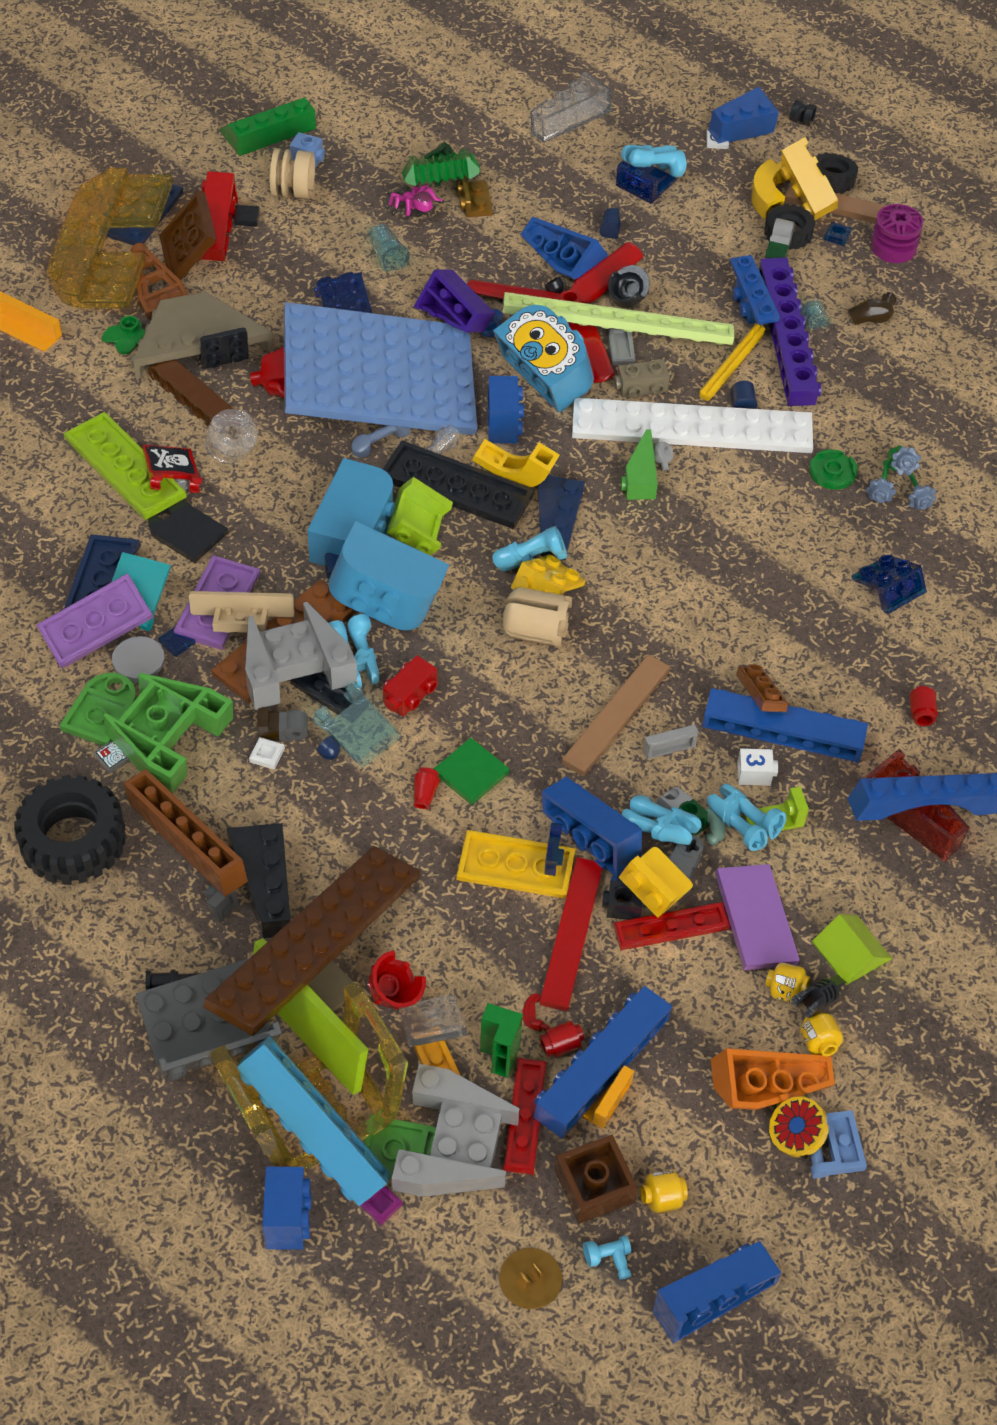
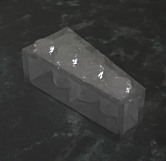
M583 72L578 81L572 80L568 83L567 89L557 91L553 99H546L530 111L531 134L545 143L610 113L611 89L587 72Z

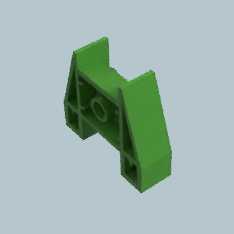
M140 673L138 675L140 695L119 720L107 713L104 715L105 732L140 772L147 769L173 794L187 777V759L171 750V748L192 723L219 737L233 719V701L211 688Z

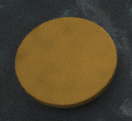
M524 1248L512 1253L504 1261L500 1270V1286L504 1295L514 1305L524 1309H538L550 1304L557 1297L561 1289L562 1273L557 1261L550 1254L540 1249Z

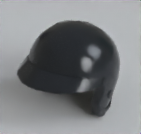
M635 265L625 266L618 272L614 271L608 282L611 300L617 306L623 308H630L639 304L645 299L650 286V280L646 271Z

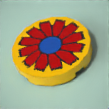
M804 1096L792 1097L783 1101L774 1110L770 1119L769 1133L772 1142L781 1152L791 1157L815 1153L824 1144L829 1132L826 1112L817 1102Z

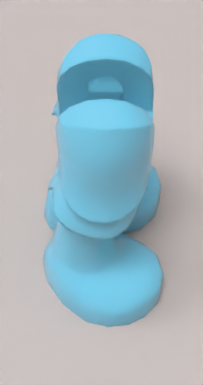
M646 144L643 146L627 145L621 151L622 159L634 167H651V165L657 164L660 169H669V173L673 177H681L686 170L685 154L682 150H677L675 146L665 145L652 148L651 145Z
M554 526L526 542L517 544L515 541L506 547L496 550L492 559L495 566L505 572L520 567L522 562L532 560L535 555L542 552L550 551L559 560L568 558L562 536L557 527Z
M365 614L353 616L347 624L348 633L357 650L354 656L357 662V684L351 685L355 689L362 688L359 671L366 670L371 685L379 682L376 654H374L373 648L369 649L367 643L371 621L369 616ZM339 620L329 622L348 642L344 623Z
M724 783L719 788L724 800L716 794H711L706 799L709 808L720 817L723 823H726L730 829L733 826L743 836L744 845L751 851L764 848L768 837L775 839L786 822L787 816L783 811L773 808L767 813L762 812L747 799V795L730 784ZM741 812L756 825H750L741 817Z
M645 795L634 796L630 801L631 810L625 809L621 814L632 823L637 824L642 831L651 833L653 839L660 840L661 842L690 845L693 839L691 833H697L701 829V821L697 816L677 807H673L671 810L654 803L650 797Z

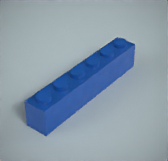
M711 688L702 727L859 763L864 748L868 723L789 705L787 712L761 711L749 695L744 696L727 690Z
M646 986L638 993L633 992L627 998L620 1013L615 1011L609 1018L607 1027L602 1032L598 1030L592 1036L585 1051L579 1050L571 1061L572 1065L566 1071L562 1069L553 1080V1086L548 1091L542 1090L534 1101L536 1105L534 1118L561 1139L614 1082L623 1066H628L669 1020L672 1005Z

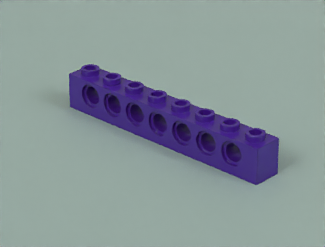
M788 258L760 259L759 272L780 316L778 322L769 323L787 405H816L817 397L821 396V383L816 380L817 367L812 363L813 350L808 346L809 333L804 330L805 317L800 313L801 300L797 299V284L793 283V267H789Z

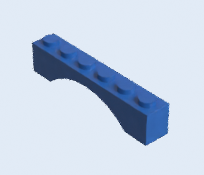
M997 773L864 778L858 781L847 799L856 821L881 820L908 809L937 804L959 806L969 810L974 815L997 813Z

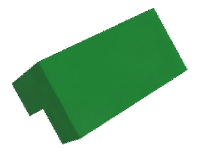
M487 1003L481 1018L480 1052L492 1055L491 1073L509 1078L521 1045L523 1014Z

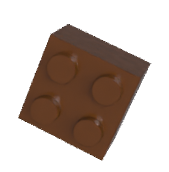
M613 1134L556 1155L555 1173L578 1224L635 1203L638 1187Z

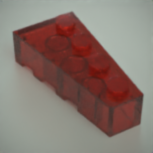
M898 749L871 771L866 778L919 776L920 771L914 764L910 766L904 759L905 754ZM950 805L921 806L887 817L944 862L961 848L970 828Z

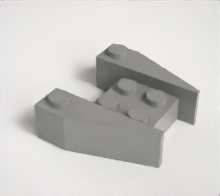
M308 602L303 603L304 621L259 632L253 615L248 618L245 671L247 691L255 710L281 703L279 682L324 671L332 690L357 684V662L348 642Z
M419 1064L412 1091L413 1105L440 1110L430 1155L398 1150L392 1175L393 1191L425 1197L504 1188L506 1184V1171L494 1169L492 1165L501 1122L518 1126L519 1108L449 1069Z

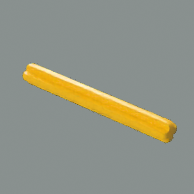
M755 324L702 387L699 394L701 399L705 401L711 400L764 336V326Z

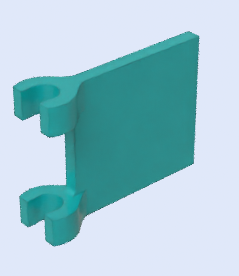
M122 552L112 582L127 573L129 574L153 615L152 619L139 625L140 629L150 632L154 624L155 611L171 565Z

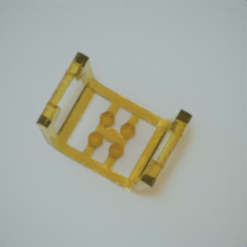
M355 981L344 986L343 1023L358 1036L360 1018L365 1014L381 1040L378 1043V1053L387 1072L383 1098L365 1068L360 1093L374 1116L352 1128L347 1120L346 1107L339 1103L333 1094L332 1083L327 1079H323L320 1071L327 1068L317 1056H314L296 1066L307 1078H310L314 1087L363 1141L385 1129L397 1116L408 1061L359 981ZM225 1045L213 1050L210 1053L212 1061L255 1139L274 1167H304V1170H307L319 1164L320 1162L313 1154L309 1155L304 1152L295 1157L290 1155L262 1105L258 1091L253 1086L243 1085L239 1078L241 1077L239 1070Z

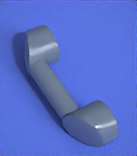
M386 425L368 435H359L352 442V453L359 458L366 457L371 453L372 443L392 433L397 437H406L411 433V428Z

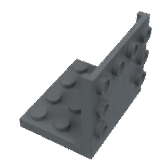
M248 959L136 993L161 1080L168 1078L169 1082L185 1077L187 1071L250 1052L269 1035L277 1043L278 1038L282 1034L279 1022L272 1023L271 1026L270 1022H267L254 1036H251L203 1008L204 999Z

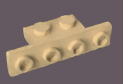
M190 591L189 593L190 612L192 615H214L212 623L213 632H248V618L253 615L257 628L261 632L266 630L268 617H294L295 613L293 594Z

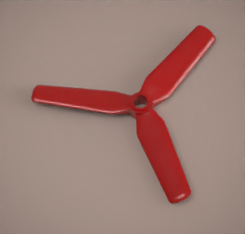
M627 242L576 279L570 290L563 291L561 294L474 279L469 280L467 285L476 294L504 299V294L507 292L589 304L597 300L609 289V278L614 271L618 272L625 266L635 265L643 258V253L635 244ZM568 322L570 329L573 331L577 330L584 339L583 342L586 346L594 374L593 382L602 383L611 379L615 372L597 327Z

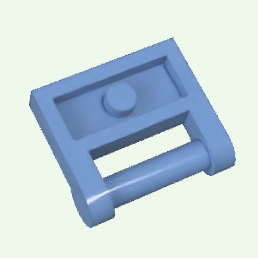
M853 1110L826 1113L827 1124L829 1125L827 1142L832 1162H824L821 1147L811 1154L813 1166L810 1169L812 1178L865 1171L867 1164Z

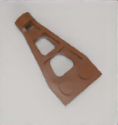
M137 243L131 247L130 255L134 262L138 299L147 318L151 319L154 309H157L160 300L185 296L188 293L182 281L145 244ZM153 265L158 270L146 276H143L142 273L143 269ZM160 280H164L169 285L152 293H149L148 285Z

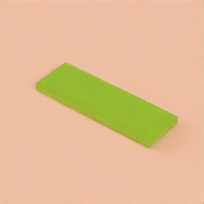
M105 412L64 433V438L144 520L187 497L186 491L173 478H163V481H160L161 490L150 489L149 473L142 448Z
M262 938L255 941L253 955L267 943L266 940ZM307 984L277 1014L346 1089L354 1095L362 1089L369 1049Z

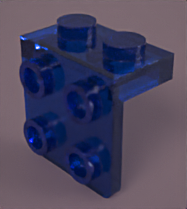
M347 272L335 278L324 277L316 282L314 292L316 297L320 296L323 307L372 313L361 272Z

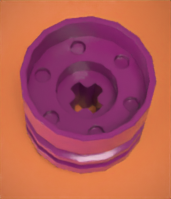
M890 204L882 207L877 214L870 244L872 252L886 262L904 263L911 260L916 255L924 223L922 215L908 205Z

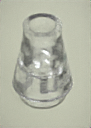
M451 425L441 427L427 450L443 455L459 445L461 435Z

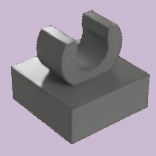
M210 885L203 892L205 896L209 897L206 902L211 917L219 923L239 904L235 891L224 897L213 885Z

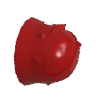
M395 950L384 953L377 959L375 965H372L368 977V987L374 1004L398 1010L399 1007L405 1008L414 1005L422 998L426 989V976H413L409 967L410 964L407 961L395 959Z

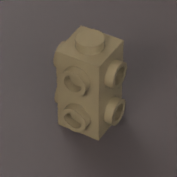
M664 360L618 365L617 376H614V386L616 390H620L622 398H636L646 394L658 395L668 392L670 375Z

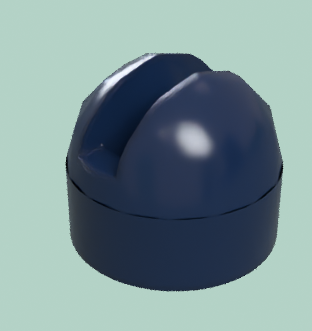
M328 736L320 743L316 751L323 758L332 760L339 755L340 745L332 736Z

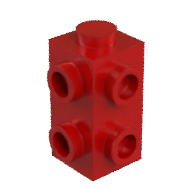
M418 655L410 662H406L401 667L400 672L394 678H389L383 685V703L390 711L397 712L403 717L410 710H415L421 700L436 689L438 685L437 668Z

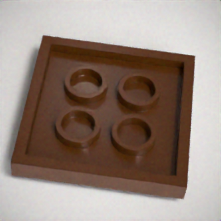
M200 190L195 192L159 235L166 267L180 280L188 275L190 269L201 260L202 255L208 248L214 245L216 240L206 193Z

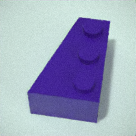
M435 269L413 306L428 312L433 317L445 320L446 323L466 333L485 332L495 315V312L453 269Z

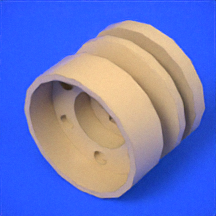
M275 148L269 166L271 195L279 196L281 189L282 196L287 197L291 187H293L295 198L310 199L312 192L308 191V189H313L315 179L314 152L298 150L295 160H293L290 149H286L283 156L282 149Z

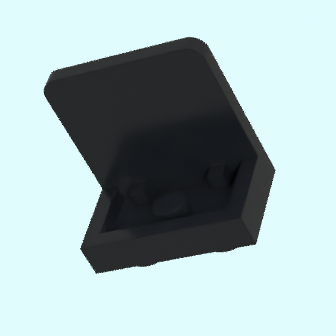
M242 327L201 337V354L198 356L202 368H215L223 364L237 363L248 359V334L246 328Z

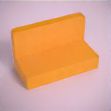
M624 1065L614 1082L582 1118L603 1129L632 1084L634 1070Z

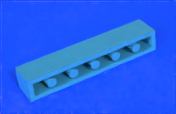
M270 1035L241 1059L236 1067L239 1070L238 1073L241 1079L258 1091L261 1102L267 1108H273L280 1116L279 1120L282 1126L287 1131L295 1133L300 1139L299 1142L304 1151L309 1155L313 1154L317 1158L322 1171L329 1178L333 1177L340 1184L341 1192L348 1200H354L360 1206L387 1184L390 1172Z

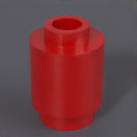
M918 686L909 694L911 717L915 724L929 726L935 723L938 716L936 692L927 686Z
M568 1021L545 1030V1034L539 1035V1040L546 1057L554 1056L557 1058L582 1048L581 1042L585 1041V1037L579 1024L574 1025L572 1021Z

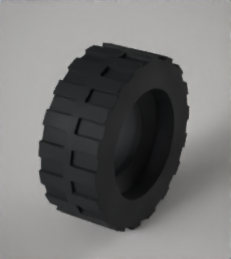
M824 153L816 156L818 160L816 165L822 175H825L834 193H845L854 188L858 173V165H856L855 161L836 153Z
M794 204L778 205L768 212L764 228V234L767 236L766 239L770 241L776 218L793 221L794 224L800 226V230L793 231L789 250L805 247L807 243L811 242L815 221L813 215L808 210Z

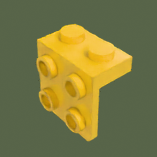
M546 555L522 562L511 588L514 590L518 587H525L563 595L566 591L584 586L585 580L580 577L579 572L567 568L555 556Z
M652 847L641 858L637 855L619 876L621 881L658 918L693 886L692 882L657 847Z

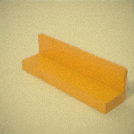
M0 291V331L43 352L47 351L62 336L59 319Z

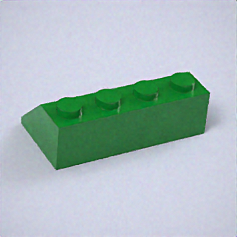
M304 97L227 124L220 128L219 131L238 156H242L295 137L298 132L306 133L316 129L315 109Z

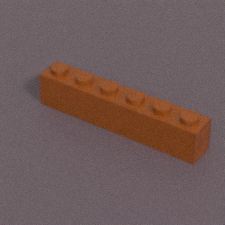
M147 769L123 783L130 806L224 897L248 882L243 860Z

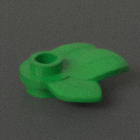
M125 316L120 320L119 325L110 326L102 335V342L115 343L119 354H129L138 345L139 340L143 339L145 330L142 329L141 322L135 316Z

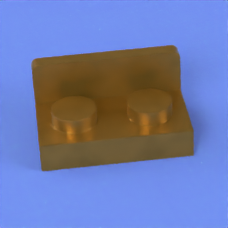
M464 175L463 181L457 182V194L462 195L460 196V209L465 210L466 218L492 216L493 209L487 180L467 182Z

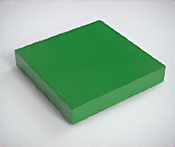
M471 737L434 768V770L438 771L440 780L470 805L477 802L505 778L510 771L505 764Z

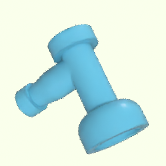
M626 1235L620 1236L618 1241L597 1245L594 1241L583 1243V1253L588 1267L597 1266L600 1264L601 1258L612 1255L618 1270L619 1279L631 1277L625 1256L631 1254V1245Z

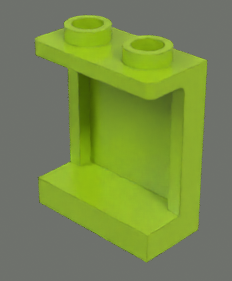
M412 477L398 490L387 534L431 556L441 547V543L436 540L442 516L451 510L453 502Z

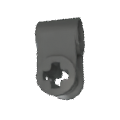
M692 835L693 839L690 845L677 844L671 856L668 857L689 880H691L694 871L700 863L704 848L702 840L695 835Z

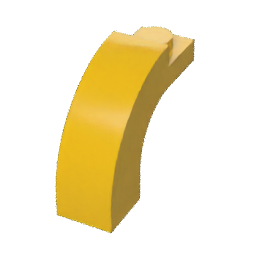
M769 159L757 169L754 175L751 200L756 211L765 220L772 208L784 205L785 196L775 187L789 180H785L781 174L782 161L776 164L772 159Z
M484 439L472 461L495 475L528 487H534L546 479L560 454L538 442L530 455L517 456Z

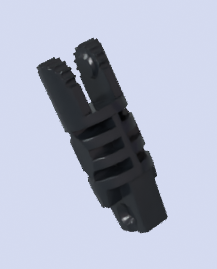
M839 975L829 979L822 978L794 995L791 1003L795 1006L803 1003L807 1008L804 1015L810 1018L841 997L839 991L846 981Z

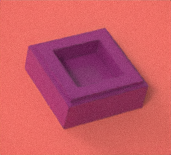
M384 1186L361 1204L360 1207L381 1226L403 1205V1202Z

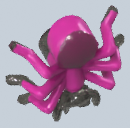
M418 184L413 186L412 193L408 192V185H403L397 192L389 191L387 193L390 196V201L385 206V210L393 206L395 198V208L391 212L392 215H395L399 210V202H406V219H409L410 216L419 217L433 208L432 199L441 204L444 203V200L437 198L433 189L428 188L426 184L422 185L420 189Z

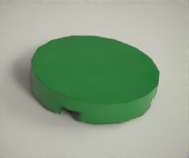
M828 449L820 451L811 459L809 464V474L812 480L819 486L827 489L839 490L847 488L853 484L858 473V466L855 460L850 455L847 457L840 450Z

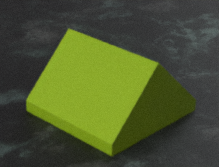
M839 914L812 940L814 946L836 974L846 981L845 985L892 959L857 915Z

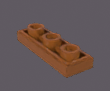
M749 664L748 667H738L736 676L761 711L787 712V701L774 685L772 679L763 670L762 666Z

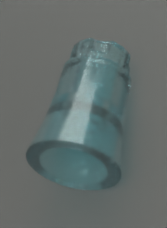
M385 224L373 226L369 231L370 243L379 258L382 269L390 272L405 267L410 258L409 250Z

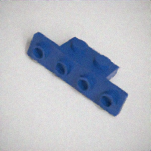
M752 255L731 258L730 264L736 275V284L732 288V296L734 301L739 302L741 317H745L748 324L757 323L761 325L778 322L780 319L779 313Z

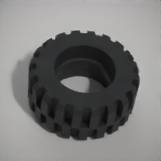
M70 775L62 776V779L59 780L52 778L47 780L44 786L41 787L39 784L32 789L33 794H27L21 801L22 806L18 807L15 814L14 830L25 864L28 868H32L33 873L38 877L42 878L45 875L47 881L56 883L57 880H61L64 885H72V881L79 880L80 884L88 882L87 878L90 876L97 878L103 875L102 870L104 868L109 870L115 864L114 857L120 858L123 852L122 846L126 843V828L118 798L113 795V791L108 786L102 787L100 781L95 779L88 781L86 776L77 775V778H71ZM83 817L95 823L93 829L87 835L75 841L59 842L46 836L54 824L66 818Z

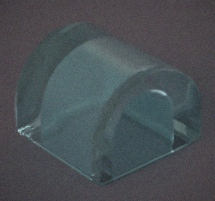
M809 301L801 308L800 313L805 317L807 330L829 327L830 319L821 301Z

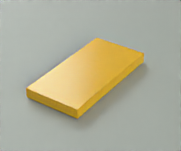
M467 830L456 880L566 899L576 848Z

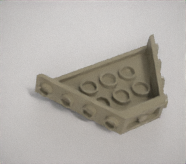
M208 292L160 300L157 309H154L152 312V320L150 324L146 325L145 335L143 339L139 340L136 354L132 355L131 368H134L135 378H140L146 365L201 354V337L242 327L247 330L248 345L257 344L270 352L274 351L273 333Z

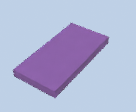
M213 555L194 591L251 593L260 575V569ZM189 602L174 628V636L220 650H223L231 632H213L212 623L214 615H192Z
M127 573L38 623L37 627L59 666L64 668L152 619L153 615Z
M770 864L717 868L715 872L743 969L776 968L781 962L798 965L800 959Z

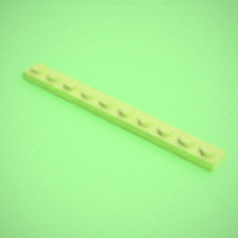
M505 292L503 313L514 315L519 310L530 305H542L551 309L558 317L563 316L567 322L578 323L583 326L594 325L605 329L615 328L627 332L636 331L649 335L658 334L671 338L692 339L697 342H714L718 345H733L734 341L733 324Z

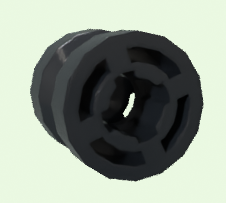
M796 99L792 105L789 120L794 122L801 121L804 125L810 126V121L813 122L817 105L811 103L806 105L803 101Z

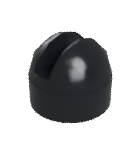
M556 277L544 285L547 291L559 294L564 291L565 287L561 277Z

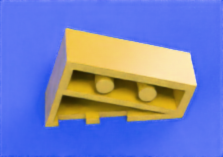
M804 137L782 150L780 171L785 180H790L793 185L791 186L793 194L796 198L800 197L804 203L802 207L813 215L814 220H817L837 209L838 199L825 175H822L816 163H818L816 156L811 157L808 152V141Z

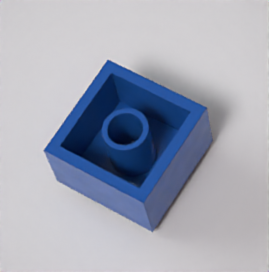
M489 376L488 437L489 441L493 444L518 443V435H523V421L519 420V418H524V404L519 403V401H523V386H518V376Z
M266 1167L262 1225L266 1249H304V1239H310L309 1210H311L312 1191H310V1178H305L304 1167Z

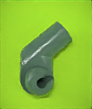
M707 808L705 810L708 811L707 825L710 832L705 835V839L712 846H716L719 841L724 840L726 826L711 808Z

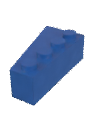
M566 776L542 791L543 813L565 835L571 833L576 846L582 852L588 850L596 858L597 864L603 869L606 868L613 875L611 880L621 881L619 876L630 861L637 855L640 858L642 857V829L622 816L617 810L602 802L598 797L589 793L580 784L575 783Z
M761 1241L752 1245L747 1243L738 1248L734 1254L718 1259L711 1265L659 1289L652 1312L674 1344L778 1283L781 1271Z

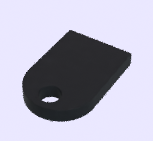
M182 501L148 519L149 531L156 540L193 563L198 562L228 534L227 527ZM162 513L170 515L167 519L157 518Z

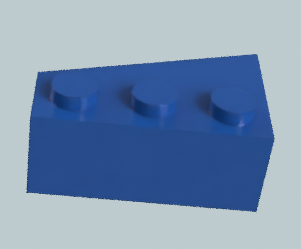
M757 87L714 109L708 131L718 144L726 141L733 142L758 137L774 132L779 112L761 88Z

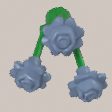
M898 445L888 451L887 460L883 461L884 468L881 478L877 481L871 480L870 486L866 488V493L869 494L870 500H875L878 503L891 502L892 496L896 494L893 483L886 480L888 470L891 468L897 471L898 475H902L905 472L914 486V493L908 496L910 507L924 510L932 506L933 502L936 501L935 488L930 489L928 485L922 487L918 484L913 471L920 468L918 462L921 460V456L915 452L913 447L907 450L906 447Z

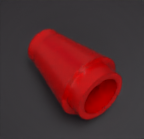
M422 767L414 774L413 806L415 808L429 809L440 783L438 771Z

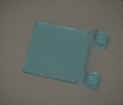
M353 682L346 687L347 691L344 693L345 698L352 703L348 708L333 719L330 712L322 706L315 712L316 716L312 720L320 728L326 730L351 758L363 768L402 735L370 703L360 686Z

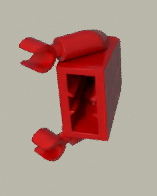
M284 346L277 351L264 355L262 357L261 370L250 373V380L253 386L263 385L269 395L284 398Z

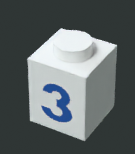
M740 749L737 761L738 785L771 786L773 776L777 777L778 761L773 760V750Z

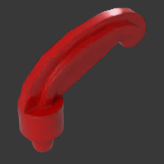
M534 993L525 1001L523 1021L526 1027L541 1032L542 1030L550 1029V1026L544 1024L543 1020L536 1019L535 1002H539L541 996L538 993Z

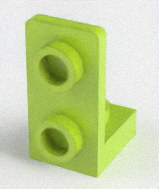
M801 786L790 788L788 798L784 801V804L758 808L764 813L773 808L783 811L787 817L781 831L804 827L809 811ZM745 815L746 821L750 825H756Z

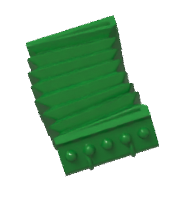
M466 148L460 149L458 154L453 151L452 154L447 152L446 156L441 153L439 157L433 155L432 158L429 157L428 159H424L422 155L419 159L416 156H409L402 175L404 181L413 186H417L418 182L423 185L426 181L430 184L433 181L439 183L441 179L448 182L451 178L455 181L457 177L463 181L464 175L468 179L478 175L480 166L474 154H469Z

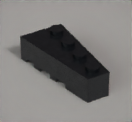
M283 823L226 828L229 847L243 860L248 879L244 887L263 939L272 938L291 921Z

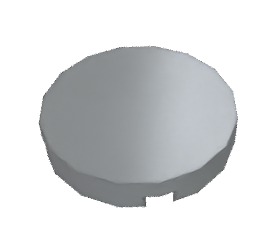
M143 636L131 637L122 641L115 648L112 654L113 669L116 673L129 678L132 683H139L138 675L140 673L153 676L159 674V671L165 665L164 650L152 638Z

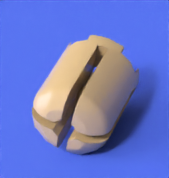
M525 587L515 588L508 595L507 605L503 614V627L506 634L511 638L562 648V637L565 638L569 625V612H567V609L572 607V597Z

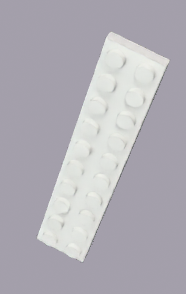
M589 398L574 399L572 438L640 442L646 429H651L653 443L667 442L668 444L801 453H812L813 451L812 413Z

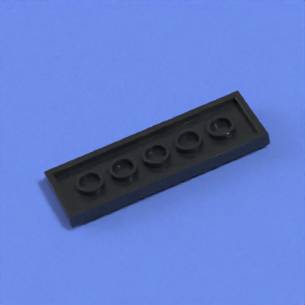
M403 440L383 468L391 476L393 484L401 487L414 477L452 501L453 507L512 529L516 527L534 497L535 489Z

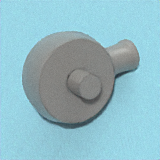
M658 442L653 446L655 461L661 464L662 472L664 470L669 471L668 463L673 459V449L667 442Z

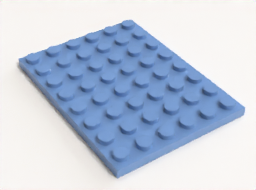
M285 302L283 309L285 413L458 434H476L477 418L470 333H466L448 323Z

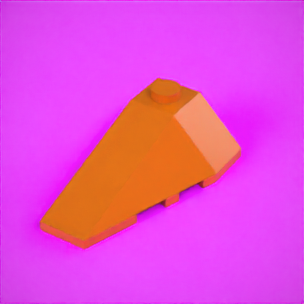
M726 1048L710 1059L713 1088L725 1103L734 1109L758 1110L781 1103L792 1097L803 1096L835 1085L831 1056Z

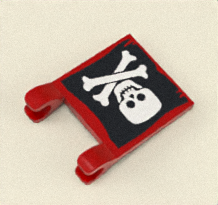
M154 445L142 446L149 473L150 489L161 490L160 481H163V478L188 479L189 492L200 493L199 484H202V477L198 475L191 449Z

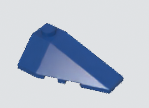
M533 216L520 234L558 274L572 279L579 278L608 256L596 239Z

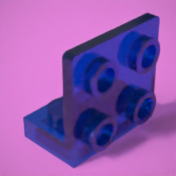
M623 160L617 165L616 186L650 204L657 200L676 180V177L653 165L651 167H634Z
M893 555L881 556L878 561L860 568L857 573L851 576L854 582L877 589L881 608L887 614L927 592L922 566L909 560L894 557Z

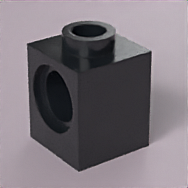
M610 880L609 891H603L602 907L607 908V918L630 920L641 917L643 902L622 881ZM623 899L627 902H619L618 900Z

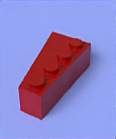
M207 171L206 180L202 181V192L206 193L216 240L214 245L208 248L202 255L201 260L225 261L230 241L229 234L227 233L232 232V217H235V203L238 204L239 199L234 173Z

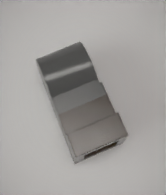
M269 707L258 708V739L261 737L270 741L303 740L308 735V715L301 710L273 712L269 711Z

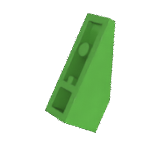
M646 429L626 465L625 476H621L620 487L621 491L626 492V500L656 499L658 484L651 429Z

